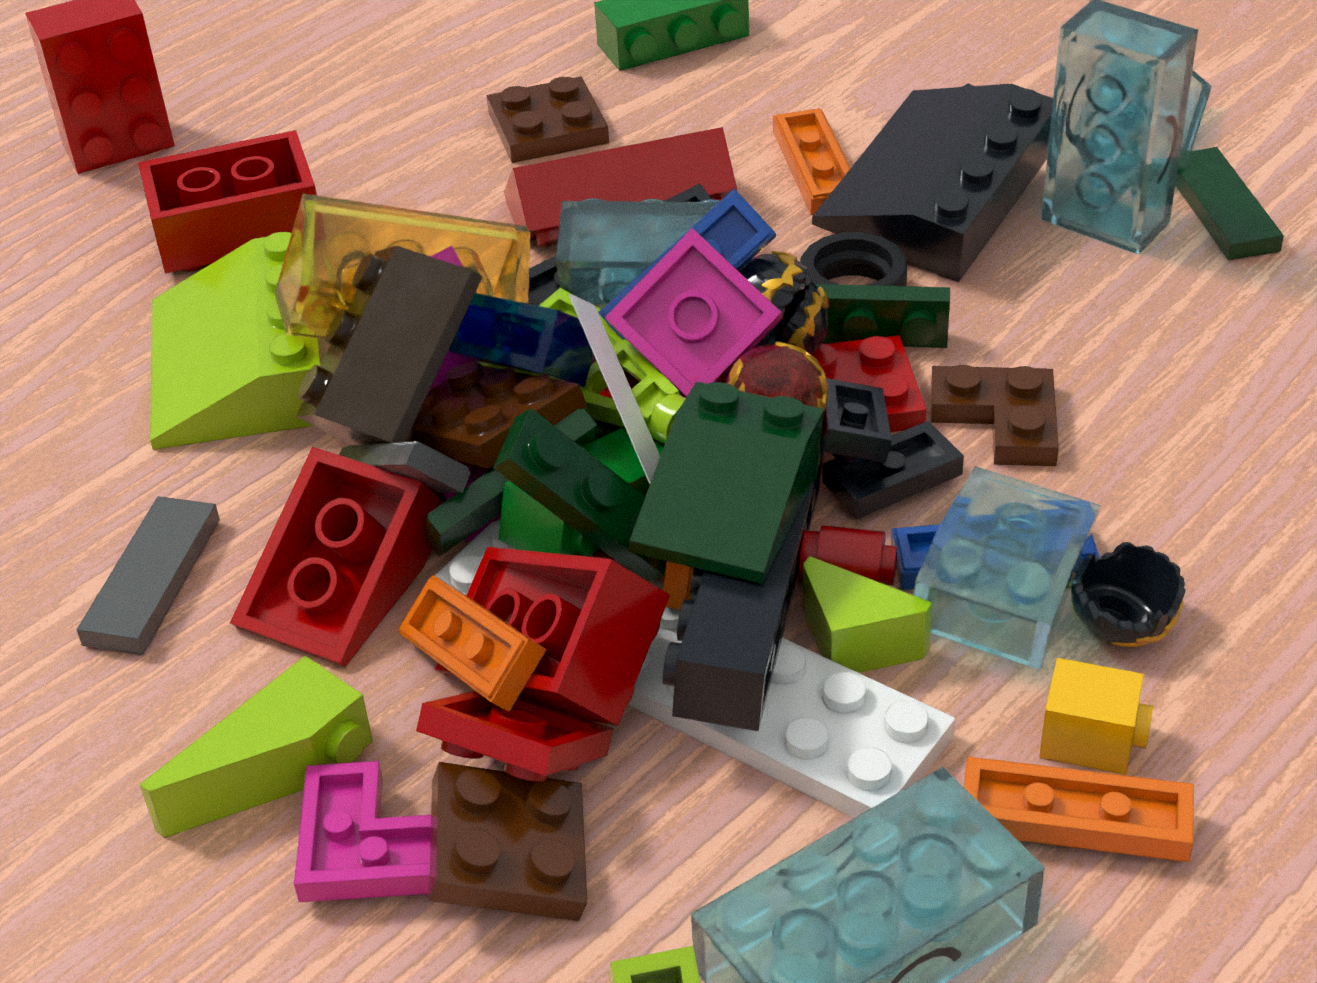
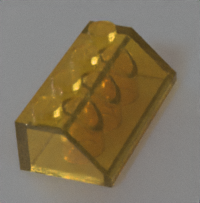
M310 194L302 195L275 290L276 301L287 335L325 339L326 332L336 314L341 309L348 310L357 291L352 286V280L362 260L369 253L374 255L376 251L395 245L427 256H432L452 245L463 267L483 276L476 292L500 337L504 336L527 316L530 231L528 226Z

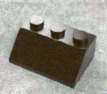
M397 245L376 251L374 255L369 253L362 260L354 274L352 286L357 291L348 310L341 309L332 320L326 332L325 342L329 343L330 347L321 365H314L300 385L298 398L303 400V403L296 417L350 445L405 442L483 276L473 270Z

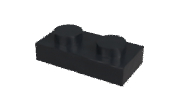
M826 378L828 399L822 421V451L832 453L835 458L851 464H863L868 460L886 463L892 438L883 388ZM820 387L818 398L821 400L823 399L822 387Z
M926 421L891 436L892 442L886 463L868 460L863 464H851L837 458L823 463L822 483L858 519L963 475L964 455L929 421Z

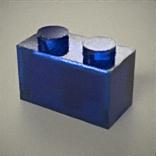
M475 293L448 350L449 352L499 368H512L516 372L536 376L548 375L551 379L577 383L580 387L584 388L594 355L579 318L559 310Z

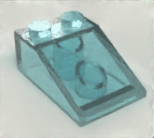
M975 466L939 525L915 581L914 596L933 603L931 633L1041 670L1069 596L1071 582L1079 569L1101 505Z

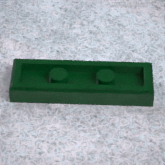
M1218 147L1172 155L1165 172L1228 260L1281 251L1284 235Z
M584 408L581 410L577 409L554 425L581 447L594 441L597 429L596 422ZM491 469L465 487L463 493L455 494L427 514L426 541L439 557L501 514L504 483L509 480L495 469Z

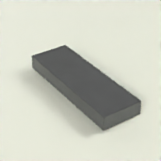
M418 441L348 445L347 447H342L339 453L341 456L421 481L433 493H463L471 474L467 466Z
M157 496L76 629L82 646L140 655L144 654L220 520L216 504Z

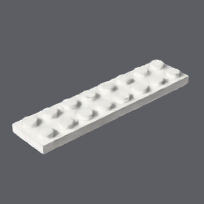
M500 520L489 524L435 576L467 595L487 547L514 549L498 540ZM596 552L593 555L589 556L596 558L612 559L599 552ZM657 579L650 582L663 590L664 582ZM668 607L664 610L658 634L650 645L635 683L633 697L628 704L880 832L884 830L953 739L955 731V717L784 638L781 641L759 731L673 717L674 686L663 685V668L669 643H682V641H677L680 610Z

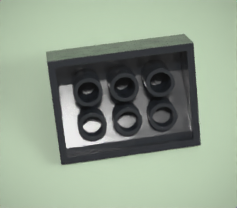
M1015 84L913 90L812 216V225L835 234L842 232H864L884 237L898 245L906 256L908 263L959 282L1054 150L1061 101Z

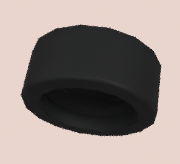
M842 232L826 236L809 245L800 258V262L808 266L807 276L815 284H838L829 280L841 276H864L877 280V282L866 285L906 286L907 284L906 256L898 245L877 235L864 232Z

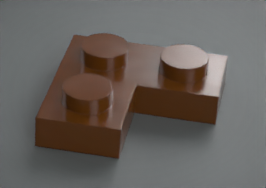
M970 365L932 366L931 423L992 424L994 465L1057 466L1059 444L1053 369L1032 368L1028 366L1015 368L973 367Z

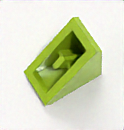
M808 557L803 564V613L821 656L858 673L925 658L930 650L932 602L814 557Z

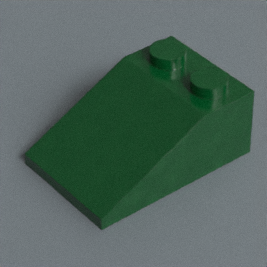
M696 381L675 415L630 537L629 552L763 584L816 477L824 409L804 405L792 397H767L739 391L736 387L727 383L712 382L706 384Z

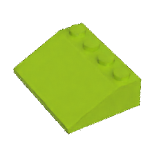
M309 231L298 233L277 232L268 237L252 239L152 299L150 442L153 450L313 426L296 417L303 403V400L298 398L300 385L308 371L314 365L320 366L326 355L320 285Z

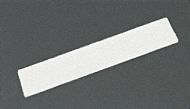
M569 294L650 484L660 459L659 452L596 307L583 299Z

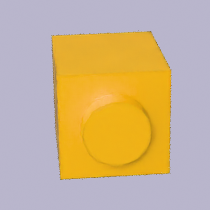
M1057 658L1045 708L1039 758L1127 775L1131 747L1147 748L1153 714V705L1139 703L1144 674Z

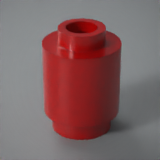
M822 525L820 531L805 530L800 552L799 582L803 583V564L811 556L882 584L893 586L897 563V546L885 545L886 532L826 525Z

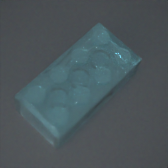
M1091 0L1060 27L1041 220L1138 255L1170 223L1198 29L1101 0Z
M941 767L691 913L692 940L698 973L705 983H946L1038 924L1045 867L944 767Z

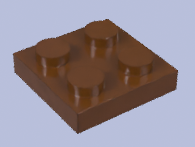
M582 76L575 78L558 77L551 80L550 83L529 87L512 86L504 89L502 92L486 95L489 115L511 163L609 143L608 125Z
M438 762L432 779L429 901L579 921L587 905L582 783L547 778L545 781H529L514 777L505 771Z

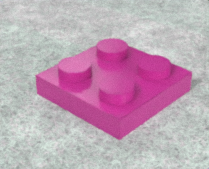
M693 228L605 316L608 323L655 366L685 397L688 396L696 381L706 384L721 382L730 373L734 364L739 359L742 360L783 318L782 312Z

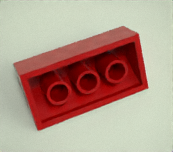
M723 127L515 167L512 169L504 189V195L522 242L537 240L539 247H545L568 241L570 239L568 233L589 229L590 236H595L699 183L714 203L720 202L734 188L737 190L724 130Z

